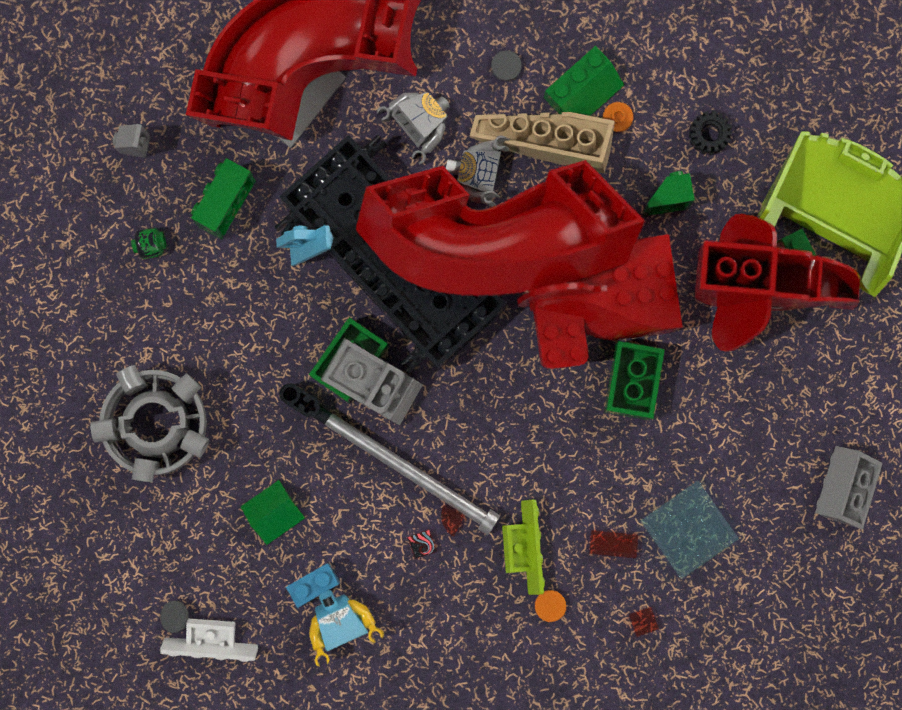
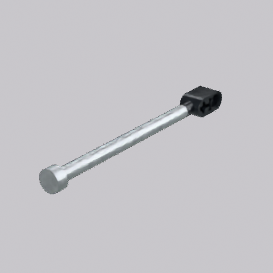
M288 383L281 387L279 397L286 405L307 418H315L480 524L478 529L486 535L490 533L500 517L499 514L491 509L488 513L322 407L315 397L295 384ZM289 389H295L297 392L296 398L292 401L285 399V393ZM302 395H305L303 400L308 404L315 402L313 405L316 408L314 412L309 411L306 413L307 408L300 404Z

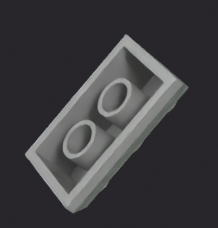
M835 446L834 453L830 458L827 475L823 481V489L817 501L815 513L863 530L883 463L860 451Z

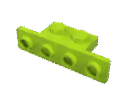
M536 499L521 501L523 524L502 526L506 573L526 572L528 594L541 595L544 594L545 580L542 576L543 556L540 551L539 508Z

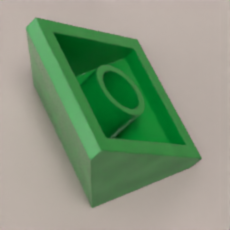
M280 480L240 506L250 526L266 545L305 519Z

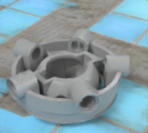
M135 365L119 371L116 374L119 383L107 395L102 405L99 421L91 422L93 441L95 443L103 441L110 456L119 465L132 471V480L153 483L154 476L176 471L186 465L194 456L201 458L209 444V439L205 437L207 425L206 412L203 402L197 393L201 386L187 373L180 378L172 373L160 370L138 372ZM153 380V390L143 392L134 397L124 410L123 416L118 417V420L113 418L116 406L124 394L131 396L148 387L147 381ZM159 380L176 383L172 390L186 403L191 404L194 401L199 414L189 415L187 408L181 400L174 399L169 392L159 390ZM147 403H159L167 408L169 412L179 413L180 425L171 426L167 436L157 442H146L140 439L135 432H131V422H133L134 414L141 406ZM200 419L199 433L190 430V420ZM184 437L181 446L178 447L177 444ZM125 439L130 447L136 449L143 456L152 458L164 457L167 467L160 468V462L135 458L133 463L122 454L115 441ZM180 448L188 452L181 460L173 465L171 464L169 455Z

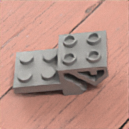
M347 339L343 340L321 378L325 383L398 425L402 423L423 386L401 370L377 358Z

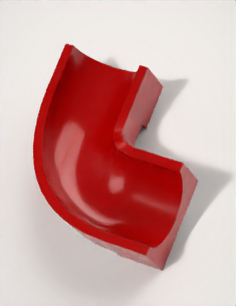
M253 0L240 10L223 28L207 55L203 70L195 69L186 115L211 127L220 128L221 124L238 126L292 141L303 92L307 85L316 78L332 72L359 69L416 77L418 68L412 59L410 39L414 15L422 0Z
M586 160L550 170L545 182L533 186L501 204L483 210H474L467 206L469 193L444 166L368 186L365 190L356 230L393 272L411 283L434 291L458 295H500L568 283L627 263L645 220Z

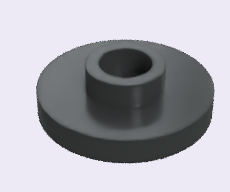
M507 50L497 53L491 62L492 73L502 81L515 79L521 71L519 56Z
M179 601L166 603L160 615L163 628L170 633L181 632L186 627L189 617L186 606Z

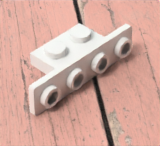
M188 619L186 639L164 638L160 648L161 654H168L169 656L209 657L218 660L235 659L242 662L254 661L258 652L257 644L235 643V622Z

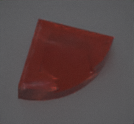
M443 505L441 511L442 524L446 531L454 537L464 515Z

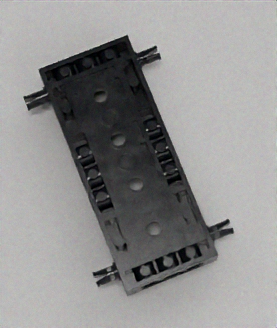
M377 134L362 148L347 135L279 196L283 205L289 210V214L274 227L277 231L284 228L280 233L284 235V232L293 230V227L298 224L307 226V230H316L324 225H329L330 232L333 235V243L331 249L327 250L328 254L413 344L414 350L399 362L403 367L412 361L406 369L410 374L415 367L423 360H426L438 372L506 309L507 304L498 295H458L423 288L393 272L377 256L357 232L356 226L366 187L390 181L387 175L372 160L387 144L384 140L377 144L380 141V136ZM347 194L352 197L350 205H340L339 198L342 195ZM436 297H445L447 305L441 309L436 308L433 304Z

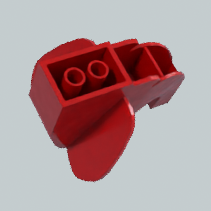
M735 214L722 229L720 242L704 241L699 250L695 299L704 304L718 307L712 327V339L721 351L730 352L749 343L766 328L770 320L771 311H786L829 305V308L853 310L859 304V274L848 265L829 258L814 256L812 252L780 249L776 247L777 233L770 222L757 216Z

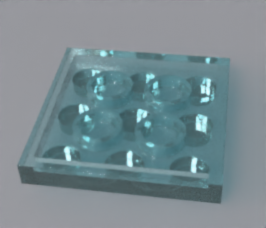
M699 481L694 482L640 520L680 579H683L739 539Z

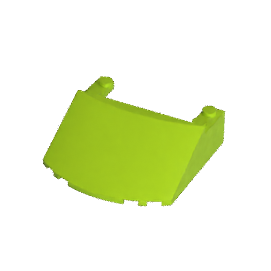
M801 132L767 193L757 217L770 222L775 228L781 214L867 260L868 263L860 280V288L876 297L893 277L902 254V177L891 169L892 163L858 143L845 138H841L840 141L832 139L826 133L816 136L810 135L809 132Z

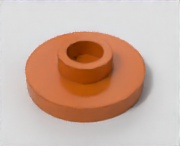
M614 102L604 110L603 119L615 121L613 132H623L631 126L633 112L627 104Z
M547 590L536 598L535 611L542 620L554 622L563 617L566 611V601L559 592Z

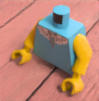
M325 591L319 596L322 604L315 608L316 615L311 619L309 630L313 651L317 653L315 663L318 667L320 666L317 659L321 655L325 656L327 664L329 663V657L324 653V648L326 651L336 648L368 633V628L370 630L368 637L371 642L376 643V640L373 638L374 631L379 632L381 638L384 637L383 630L376 628V622L367 606L356 600H349L346 595L335 598L332 591Z

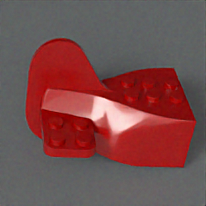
M669 234L637 239L628 262L568 283L537 288L517 299L519 307H530V310L533 311L540 362L546 369L575 367L585 364L588 360L586 334L603 340H622L664 335L683 328Z

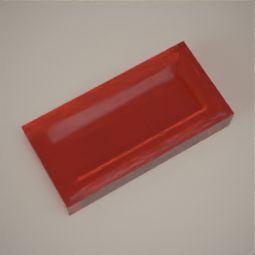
M591 530L589 554L636 558L638 535Z

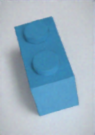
M327 563L286 586V589L298 608L341 583L330 563Z

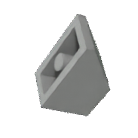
M142 125L119 126L118 132L114 134L113 145L119 153L146 158L150 135Z

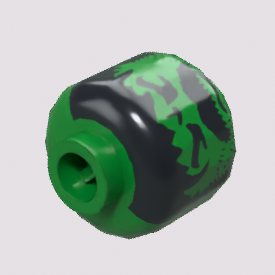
M156 227L136 231L135 239L131 240L134 254L138 253L142 259L162 256L164 249H167L164 232H160Z

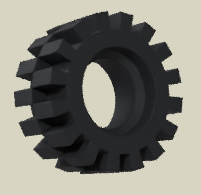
M706 111L702 115L699 114L691 124L690 133L688 134L689 138H691L690 143L695 146L694 149L696 151L700 150L701 154H717L729 143L732 132H730L732 126L731 124L728 125L729 120L727 117L724 119L722 113L717 115L716 111L711 113ZM707 125L716 127L719 132L718 138L714 141L705 140L702 136V128Z

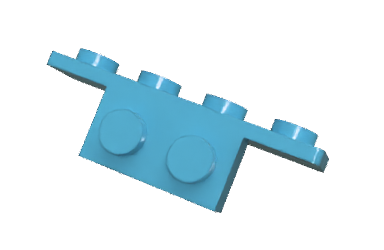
M324 225L316 230H307V226H295L293 230L286 231L284 235L278 237L276 243L277 248H290L291 266H296L331 249L333 235L330 232L329 225Z

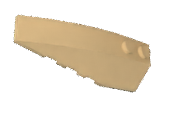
M572 112L552 115L550 113H540V115H527V113L517 114V116H506L505 114L476 115L470 132V138L486 142L495 140L498 136L502 135L510 139L509 141H504L502 146L509 147L511 152L565 166L586 160L597 172L605 174L611 151L615 121Z

